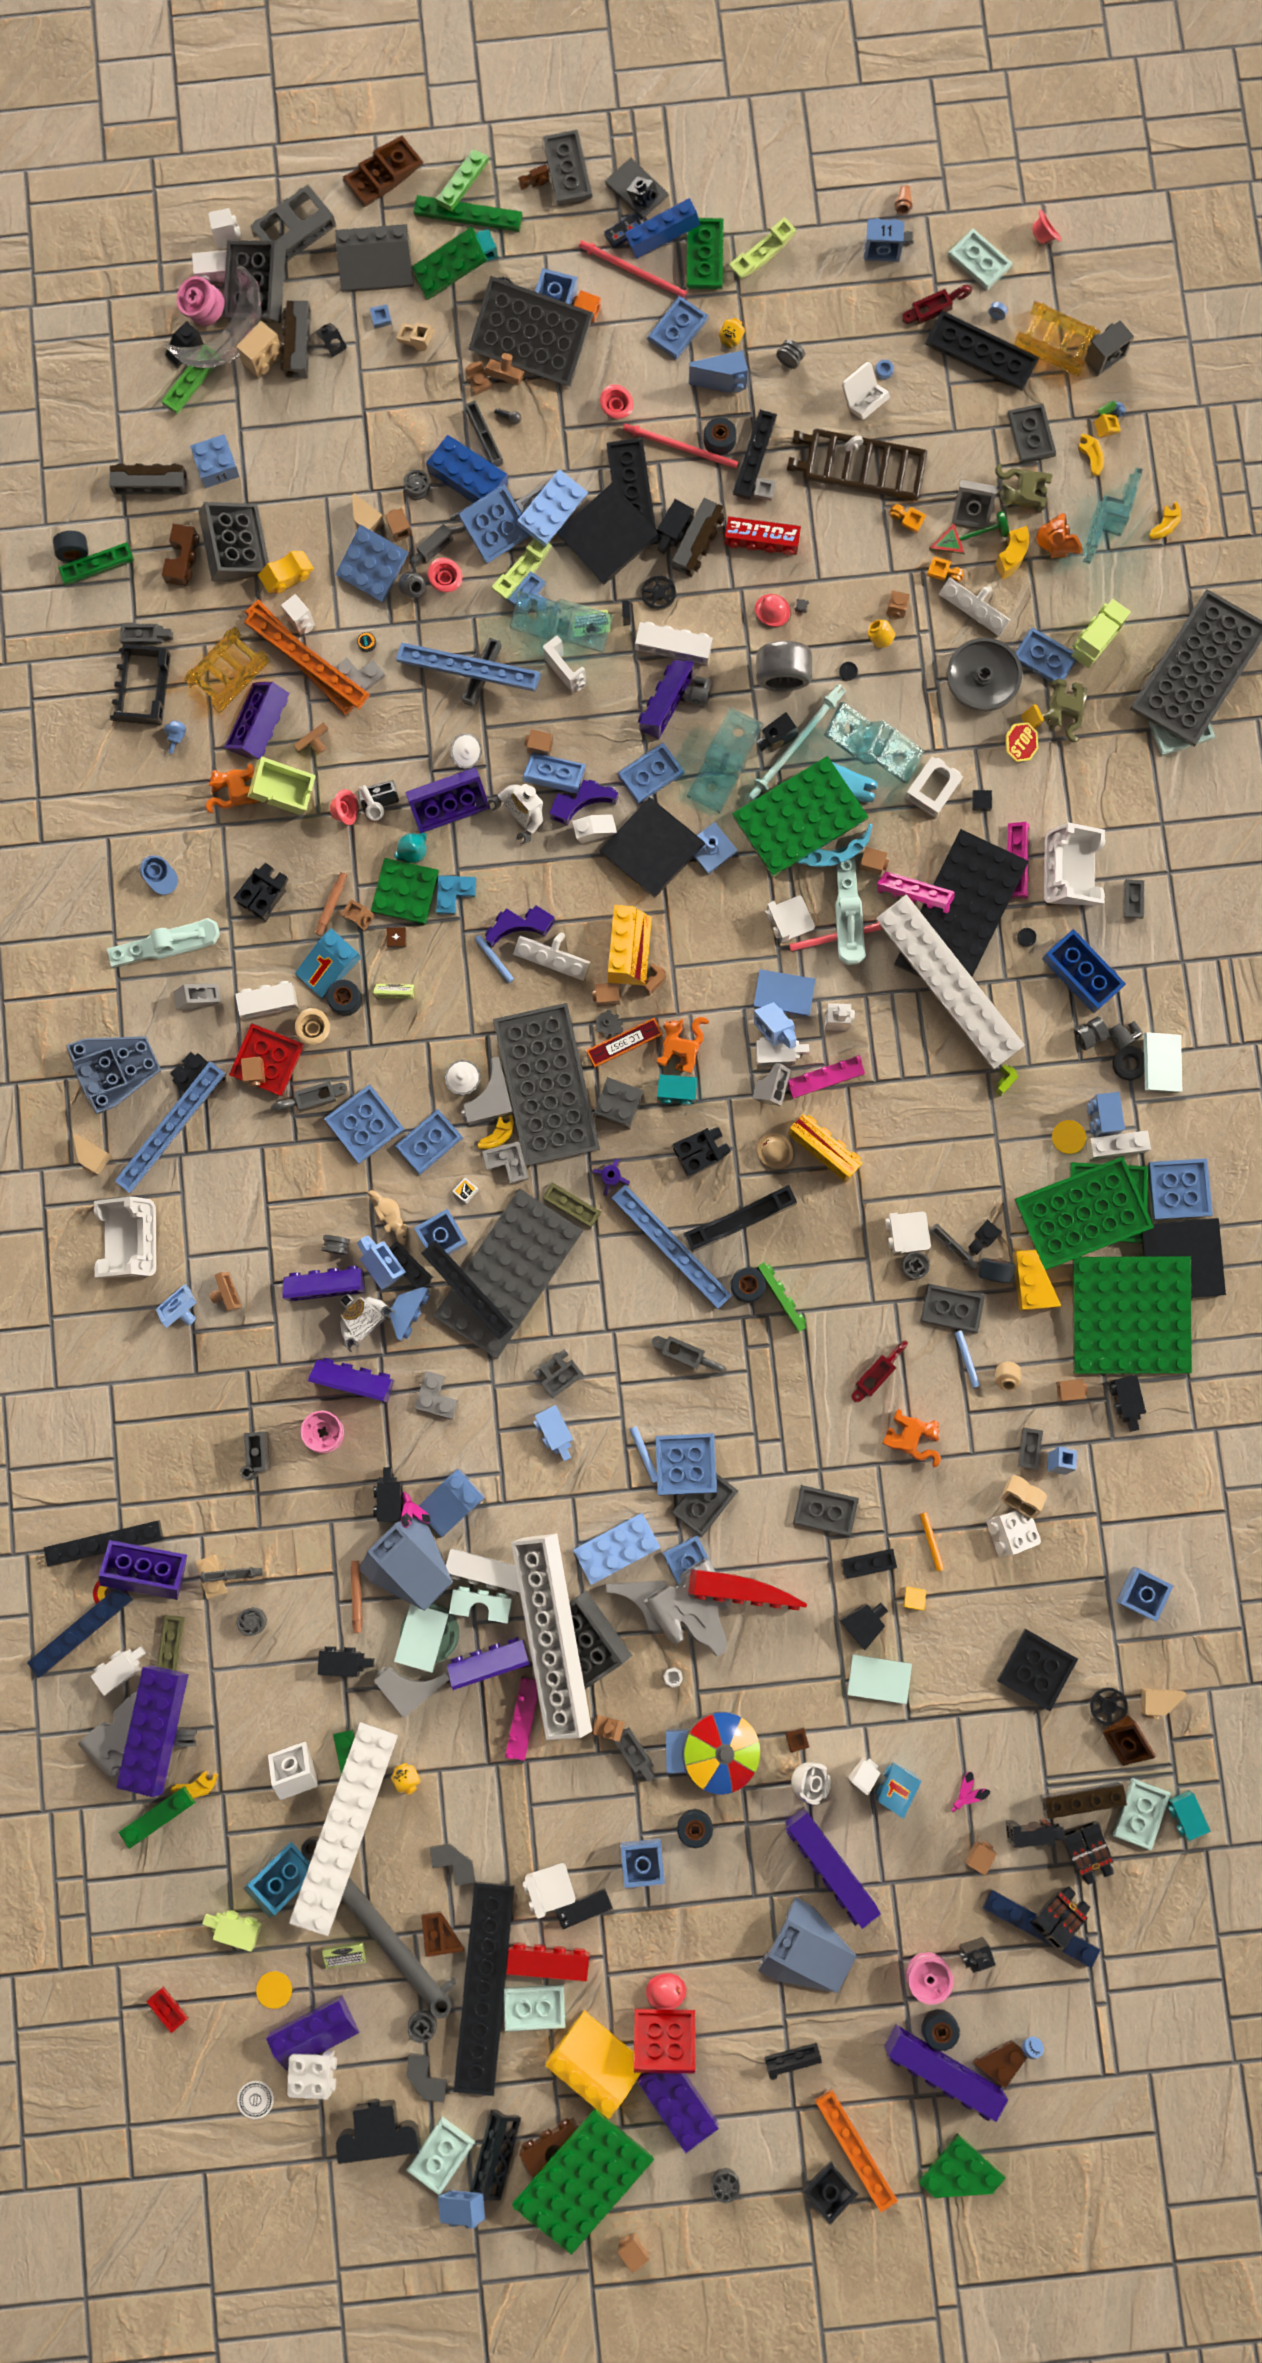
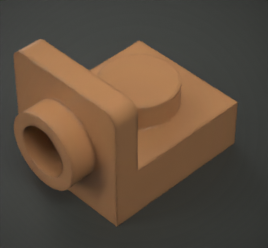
M481 361L473 362L465 368L466 378L475 396L492 388L487 375L484 374L485 371Z
M892 590L886 614H890L894 618H904L910 594Z
M352 899L341 913L344 918L357 924L363 930L367 929L375 917L367 907Z
M654 963L650 965V970L656 976H650L646 980V986H644V990L649 995L666 981V971L660 965L656 966Z
M596 1715L591 1733L620 1742L625 1722Z

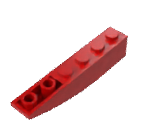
M691 1569L688 1593L694 1594L695 1599L706 1600V1596L713 1597V1601L725 1602V1598L732 1599V1603L744 1604L745 1600L751 1601V1605L754 1606L770 1603L769 1607L781 1609V1605H788L789 1610L797 1611L800 1610V1607L807 1608V1603L795 1596L751 1578Z

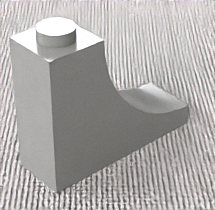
M499 1057L491 1058L492 1075L486 1089L473 1101L463 1104L464 1110H461L464 1121L468 1122L469 1126L513 1115Z
M666 1581L606 1584L607 1593H617L626 1596L640 1607L647 1620L648 1631H653V1634H664V1631L644 1603V1600L665 1586Z
M391 1666L388 1669L383 1667L377 1672L378 1678L374 1682L403 1718H405L445 1684L450 1677L446 1671L433 1679L414 1680L401 1675Z

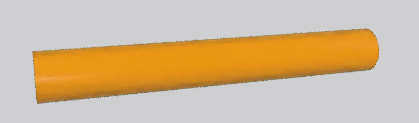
M927 1512L921 1513L919 1515L936 1571L944 1570Z

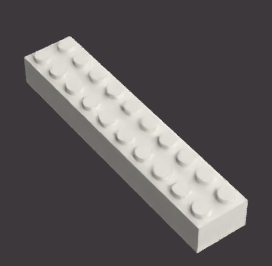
M907 894L876 918L880 927L992 1069L998 1067L1025 1046Z
M557 1534L524 1537L511 1543L546 1740L581 1738L592 1732L558 1537Z
M360 1722L289 1922L290 1924L326 1936L329 1935L398 1735Z

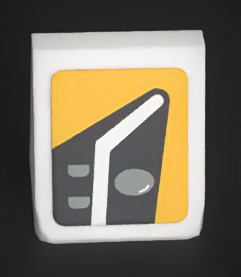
M464 1178L452 1192L467 1204L479 1189L467 1178Z

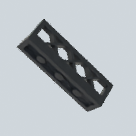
M491 2109L470 2189V2192L483 2193V2201L501 2200L521 2121L520 2116L505 2115L497 2109ZM513 2122L512 2128L506 2132L507 2123ZM507 2141V2148L501 2153V2147ZM502 2162V2168L496 2174V2167ZM496 2183L495 2194H490L491 2187Z

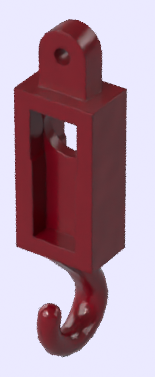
M962 285L949 295L945 288L912 303V309L904 312L902 320L906 324L917 321L920 325L939 316L942 310L949 312L953 307L952 301L956 298L963 300L968 297L972 292V287L970 285ZM924 307L929 308V311L923 314L919 311V309Z
M906 1340L902 1341L887 1358L881 1355L856 1382L858 1387L851 1395L854 1402L862 1401L867 1394L871 1397L897 1368L893 1365V1362L908 1346ZM867 1377H872L875 1380L873 1388L865 1387L864 1380Z

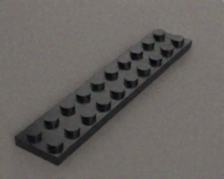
M478 1881L474 1883L453 2091L456 2093L494 2096L515 1885Z

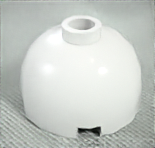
M804 1763L798 1766L791 1778L792 1791L796 1797L808 1804L821 1803L819 1801L827 1797L831 1785L830 1775H827L826 1772L827 1768L819 1763Z

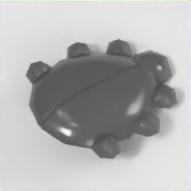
M607 1010L597 1017L596 1032L601 1031L605 1037L609 1034L615 1037L616 1033L621 1034L623 1032V1027H621L623 1021L618 1020V1014H611V1011Z

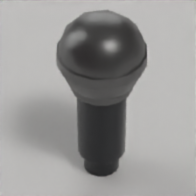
M495 409L494 414L508 419L512 424H518L521 421V414L518 411L509 412L502 409Z

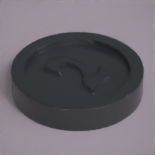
M845 662L839 669L840 677L846 681L853 680L858 673V668L853 662Z
M1023 928L1017 935L1019 944L1024 947L1032 946L1037 939L1035 931L1031 928Z

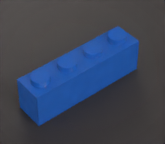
M688 198L625 232V235L637 259L701 224L697 211L691 199Z

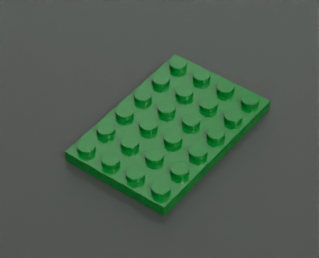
M828 756L732 813V817L772 877L869 818Z
M1123 1156L1014 1199L1045 1271L1154 1228Z
M594 2109L514 2200L512 2207L572 2255L654 2161L653 2155L597 2109Z

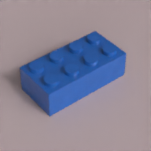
M448 434L426 462L429 474L473 503L501 485L505 484L507 487L509 484L507 473Z
M1074 929L1042 958L1093 1014L1126 985Z

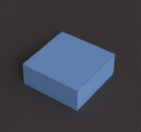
M387 304L370 308L374 328L392 325Z

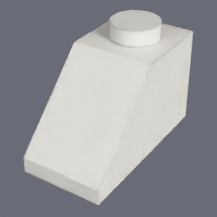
M590 815L572 821L576 839L581 844L617 833L613 815Z
M862 1758L848 1778L855 1786L868 1795L880 1775V1772L877 1770L879 1766L871 1759L866 1761Z

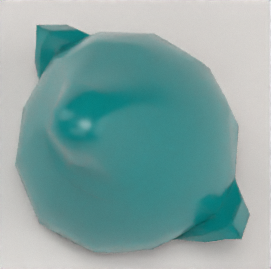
M409 833L403 835L397 843V851L394 854V858L413 864L421 862L427 854V845L425 843L427 834Z

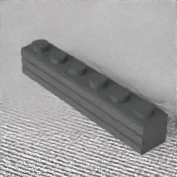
M476 401L465 404L466 412L490 463L496 467L503 465V458Z
M489 638L480 659L495 662L502 648L500 641ZM471 678L461 698L464 704L475 707L486 681Z

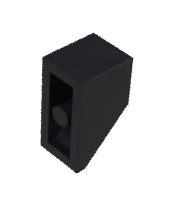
M186 321L174 332L165 356L179 368L204 345L200 333Z

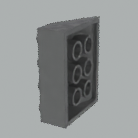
M407 224L335 230L341 292L413 286L410 236Z
M227 240L224 318L281 323L286 246L276 241Z
M204 502L198 514L211 580L232 581L258 576L269 561L257 504Z
M586 1590L569 1602L584 1689H587L618 1668L632 1656Z

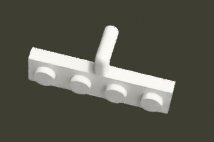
M949 578L939 593L943 598L998 636L1001 635L1010 621L1005 615L983 601L987 594L992 592L990 586L982 588L978 596H976L952 578Z
M562 932L554 938L552 947L519 936L513 954L582 981L585 980L590 961L559 950L560 943L565 938V934Z

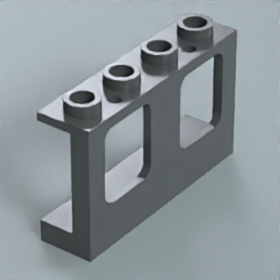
M306 185L250 225L255 238L258 237L261 241H272L264 231L279 220L284 222L289 231L277 239L276 242L286 246V263L335 228L336 222L330 210L312 188ZM311 199L318 210L307 219L300 220L293 210Z

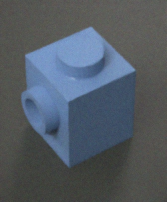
M1056 1447V1449L1048 1452V1472L1066 1475L1076 1470V1450Z

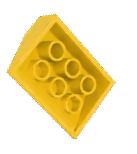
M585 2010L546 2059L545 2064L549 2070L608 2119L611 2118L641 2074L634 2073V2051Z

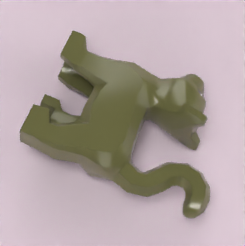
M998 464L996 466L995 474L998 478L1006 480L1014 475L1018 477L1017 490L1003 483V490L998 493L1001 496L1003 506L1007 507L1011 504H1017L1021 507H1035L1037 512L1040 513L1044 510L1047 499L1036 495L1035 491L1040 492L1041 496H1046L1047 488L1044 485L1045 483H1051L1053 474L1029 470L1022 471L1015 468L1003 473L1002 465Z
M1058 678L1051 682L1054 691L1049 700V710L1042 716L1047 725L1051 726L1052 731L1056 726L1062 725L1061 714L1075 718V722L1068 725L1066 729L1067 739L1075 743L1078 742L1079 738L1072 733L1081 727L1087 688H1083V684L1075 682L1071 686L1073 695L1066 694V680Z

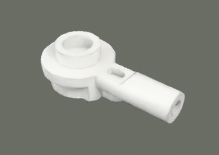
M366 785L360 786L359 789L367 803L366 816L374 821L381 819L384 815L383 806L373 801Z

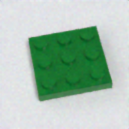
M384 858L371 912L426 925L439 870Z

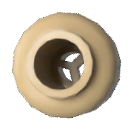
M1003 1362L997 1366L995 1373L998 1387L1005 1391H1012L1020 1386L1021 1369L1017 1364Z

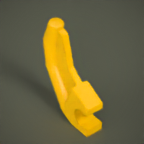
M1081 434L1080 441H1085L1086 444L1079 443L1078 450L1088 456L1090 459V471L1093 473V476L1097 477L1102 471L1104 464L1102 449L1095 438L1090 435Z
M1178 502L1172 505L1173 511L1169 509L1168 505L1164 507L1162 522L1150 531V539H1161L1171 534L1179 524L1181 509Z
M509 1115L510 1121L508 1123H504L502 1117H499L493 1134L481 1139L480 1143L477 1144L478 1149L488 1150L496 1148L507 1141L513 1135V1115Z
M204 1771L193 1783L176 1784L171 1787L170 1791L174 1794L185 1786L193 1799L208 1795L217 1783L219 1774H213V1779L208 1780V1771Z

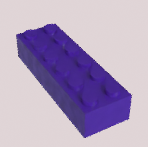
M153 1665L142 1667L116 1788L149 1797L163 1794L189 1674Z
M805 1807L785 1821L787 1828H785L786 1833L793 1842L797 1840L799 1843L797 1846L804 1858L807 1859L809 1857L811 1859L810 1864L818 1876L820 1874L823 1875L824 1885L830 1893L834 1890L836 1901L842 1909H848L846 1913L855 1926L859 1924L863 1929L881 1915L878 1906Z
M895 2025L884 2045L887 2055L890 2057L889 2060L899 2067L900 2065L908 2068L907 2072L917 2078L918 2076L926 2079L925 2083L933 2088L938 2086L947 2097L959 2099L961 2105L969 2110L974 2108L979 2111V2115L983 2119L998 2121L1008 2102V2098L1002 2088L945 2053L931 2048L925 2041L899 2025Z

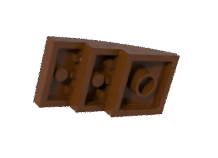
M400 136L373 150V156L358 163V169L343 176V182L363 207H366L406 180L423 165V160L406 139Z

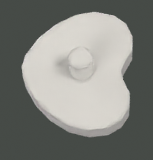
M854 436L845 444V450L850 451L853 448L858 450V446L863 443L862 437Z

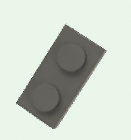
M1126 879L1124 881L1123 918L1143 919L1145 880Z
M1022 1428L1018 1467L1038 1470L1043 1430Z

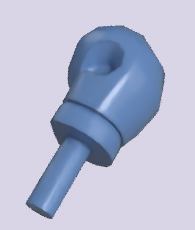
M172 721L164 728L165 733L168 735L167 740L171 741L168 752L171 754L174 752L176 743L180 744L186 734V726L179 721Z

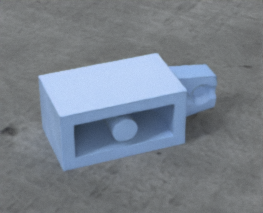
M773 1002L754 1010V1025L774 1047L782 1043L789 1049L796 1047L795 1025L791 1019L786 1017L781 1008H778Z
M365 1236L357 1242L363 1253L360 1260L381 1290L394 1284L406 1273L384 1241L376 1245L369 1236Z
M557 1405L535 1415L536 1420H534V1424L538 1431H543L545 1437L542 1439L546 1448L551 1447L555 1454L560 1453L564 1461L571 1459L568 1448L571 1447L569 1442L574 1439Z

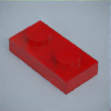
M164 1986L146 2001L171 2034L188 2019V2016Z

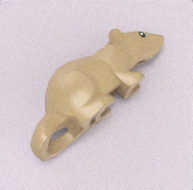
M370 1190L367 1194L380 1220H385L386 1225H384L386 1232L389 1234L393 1230L397 1241L401 1245H405L408 1226L403 1224L399 1205L394 1200L383 1198L377 1192Z

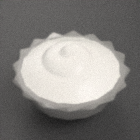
M468 732L465 734L461 733L459 736H455V739L451 742L450 757L459 768L471 769L481 760L480 755L483 753L481 750L482 745L479 743V739L475 738L474 734H469Z
M455 1060L445 1070V1085L454 1094L470 1095L480 1085V1070L470 1060Z

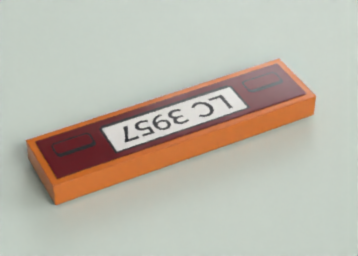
M652 1018L586 1050L594 1068L663 1036L655 1018Z

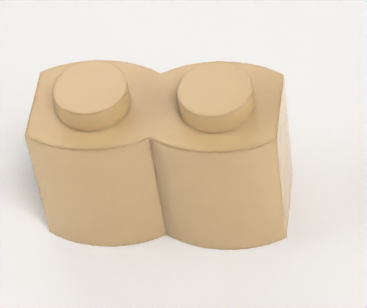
M1016 1475L1009 1479L1001 1496V1500L1005 1504L1018 1509L1020 1513L1031 1519H1035L1040 1514L1047 1495L1041 1489L1030 1486L1026 1480Z

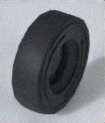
M1126 1046L1119 1050L1113 1058L1114 1072L1124 1080L1140 1078L1145 1073L1144 1052L1134 1046ZM1131 1056L1136 1059L1137 1066L1134 1070H1127L1123 1066L1125 1057Z

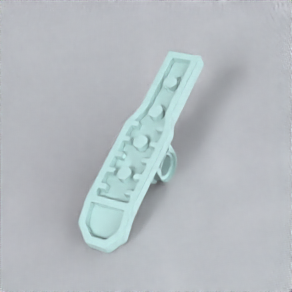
M852 857L845 862L836 864L838 897L835 903L838 955L839 959L847 965L859 964L866 958L862 901L857 893L855 857Z
M207 918L172 929H154L150 932L151 935L145 939L107 948L111 967L115 968L146 959L160 960L209 947L216 943L220 932L217 922Z

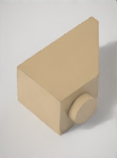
M354 493L352 495L356 531L359 525H363L376 533L384 524L382 514Z
M75 1133L73 1138L78 1162L84 1165L82 1169L91 1175L94 1172L100 1175L112 1155Z
M1141 1688V1713L1147 1715L1149 1719H1159V1716H1166L1186 1697V1692L1181 1690Z

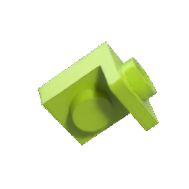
M1005 1064L1001 1067L1000 1072L1007 1078L1003 1076L996 1084L998 1089L995 1092L1000 1096L1019 1077L1017 1071L1012 1066H1006Z

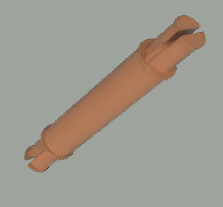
M340 872L337 882L333 886L314 933L322 937L325 927L329 923L343 890L347 874Z
M351 1561L350 1566L352 1625L354 1633L362 1632L363 1620L359 1561Z

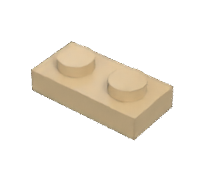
M216 1555L196 1561L200 1575L203 1571L204 1573L221 1571ZM224 1580L202 1583L207 1599L227 1593Z

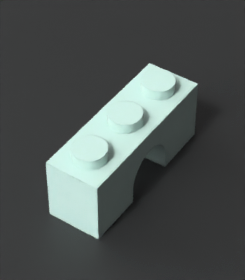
M458 1586V1589H453L449 1614L469 1617L472 1606L480 1602L484 1603L489 1609L488 1620L508 1623L513 1598H508L509 1594L497 1592V1596L489 1595L487 1590L478 1589L477 1592H471L469 1587Z

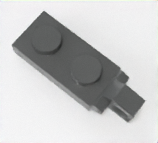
M121 624V644L163 643V640H173L171 629H163V626L158 624Z
M630 1727L622 1731L620 1742H614L633 1771L638 1776L643 1773L649 1782L655 1778L650 1769L653 1766L652 1760Z

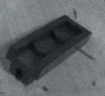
M397 1241L389 1248L406 1271L404 1276L417 1289L426 1287L425 1285L431 1282L433 1276Z
M893 1549L841 1559V1567H843L842 1572L845 1579L897 1568Z
M606 1888L580 1898L572 1904L557 1908L555 1912L560 1926L564 1930L611 1910L613 1906Z
M817 2043L764 2057L771 2080H775L777 2075L822 2063Z

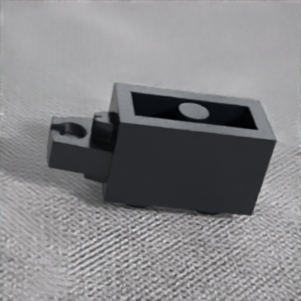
M674 499L657 527L658 539L661 540L658 545L659 552L664 554L669 546L676 547L678 542H682L686 534L685 531L694 518V508Z
M1134 1375L1110 1380V1394L1114 1396L1116 1402L1114 1404L1115 1414L1119 1415V1419L1122 1418L1123 1423L1127 1422L1129 1432L1140 1430L1138 1420L1141 1419L1140 1414L1146 1413L1138 1376Z
M383 1467V1477H379V1482H377V1486H374L373 1491L374 1498H377V1506H374L373 1510L374 1518H377V1522H399L403 1512V1482H397V1477H393V1467Z
M325 1646L324 1649L319 1650L317 1675L358 1677L360 1672L364 1671V1667H374L375 1658H365V1653L356 1651V1647H344V1650H336V1646Z
M984 1937L960 1944L962 1951L959 1952L961 1960L966 1969L970 1968L972 1973L996 1966L990 1946Z

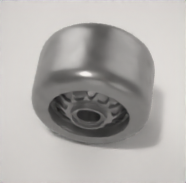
M777 641L761 646L756 654V679L758 684L765 689L773 691H793L808 686L812 680L811 649L803 643L794 641Z

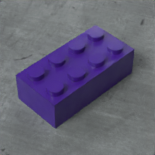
M642 2073L638 2077V2084L685 2154L719 2129L717 2119L686 2074Z

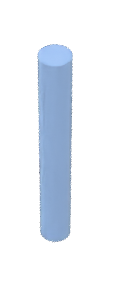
M477 936L474 940L508 984L514 980L512 975L482 936Z
M962 1330L955 1332L972 1387H979L980 1383Z
M635 1426L630 1428V1432L650 1479L654 1483L657 1481V1473L638 1428Z

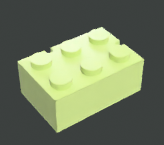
M1114 599L1108 605L1105 603L1098 612L1099 614L1093 617L1087 629L1080 633L1078 640L1072 647L1075 650L1071 656L1088 669L1118 634L1131 611Z
M261 757L256 763L247 797L263 803L268 800L267 804L302 815L307 810L310 799L309 793L312 791L316 775Z

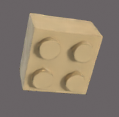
M262 321L236 346L243 366L258 379L265 375L269 368L280 360L283 354L277 334Z

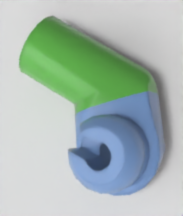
M1110 401L1097 410L1100 416L1112 412L1121 417L1126 413L1124 405L1116 401Z

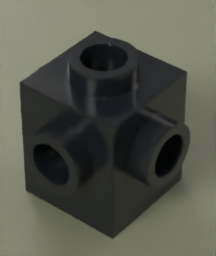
M636 177L627 189L632 203L638 207L642 206L649 209L659 196L656 184L650 179Z

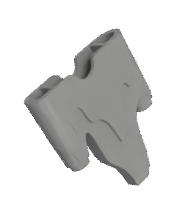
M705 1558L680 1575L681 1582L677 1587L665 1585L647 1597L644 1603L670 1642L676 1644L684 1638L680 1626L681 1622L694 1640L705 1644L715 1656H720L726 1651L727 1641L718 1616V1608L721 1610L728 1608L731 1605V1599L725 1598V1602L713 1601V1597L706 1596V1600L695 1599L694 1594L688 1593L691 1569L715 1572L709 1559Z
M137 1691L113 1711L114 1721L112 1724L101 1723L78 1743L103 1773L110 1779L113 1778V1780L119 1777Z

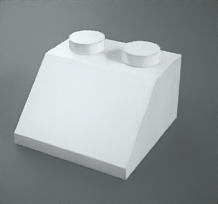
M306 1741L268 1755L272 1787L280 1800L318 1787L316 1770Z

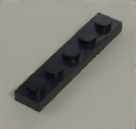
M759 410L733 495L751 500L777 414Z

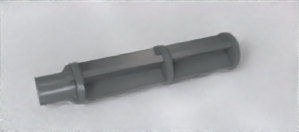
M934 1224L931 1227L930 1232L951 1252H955L963 1259L964 1265L969 1266L972 1270L978 1266L973 1257L939 1224Z
M262 1568L224 1569V1571L206 1573L203 1571L201 1572L200 1580L202 1583L249 1577L252 1579L254 1576H262Z

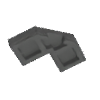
M452 1844L430 1847L432 1868L452 1865L455 1886L475 1883L473 1861L458 1851Z
M410 2053L406 2074L423 2100L444 2102L447 2079L427 2077L430 2056Z

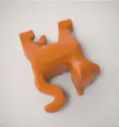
M249 764L247 769L231 770L226 773L216 770L211 772L210 783H208L209 786H212L211 792L214 793L227 786L229 800L225 802L215 797L209 799L205 806L208 813H213V805L215 804L223 809H228L233 806L260 802L247 797L250 785L246 786L244 783L253 778V765Z
M705 1017L694 1019L692 1031L696 1038L693 1041L678 1037L683 1030V1019H680V1021H666L663 1026L667 1034L663 1042V1055L657 1059L656 1063L666 1067L672 1056L675 1055L681 1057V1061L676 1064L675 1070L692 1074L696 1064V1054L704 1039V1034L699 1026L700 1024H708L709 1020Z
M897 1409L893 1419L902 1425L904 1429L901 1434H896L894 1429L889 1427L882 1444L892 1449L902 1450L916 1460L923 1461L932 1457V1466H939L941 1457L937 1451L930 1449L921 1453L917 1451L921 1435L936 1442L940 1439L938 1437L940 1431L939 1422L933 1420L925 1423L918 1418L906 1417L902 1414L901 1410Z

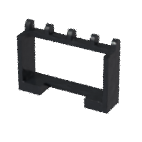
M123 644L122 648H119L118 653L124 654L123 664H117L116 669L122 670L121 682H114V686L120 688L119 699H112V704L118 705L117 712L114 711V714L110 715V720L162 725L171 654L164 647ZM130 655L158 657L159 674L156 698L152 701L151 715L123 712Z

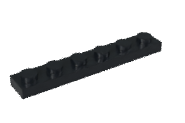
M436 1240L421 1253L499 1340L513 1328V1325Z
M158 1520L43 1547L47 1567L106 1553L109 1540L133 1545L164 1540L161 1522Z

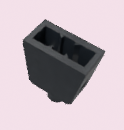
M881 1602L873 1609L865 1603L841 1617L839 1621L862 1649L866 1650L884 1629L885 1625L880 1618L888 1610Z

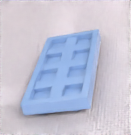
M559 469L520 516L516 524L546 547L585 499L588 492Z
M640 1513L575 1548L573 1551L592 1585L661 1547L643 1513Z

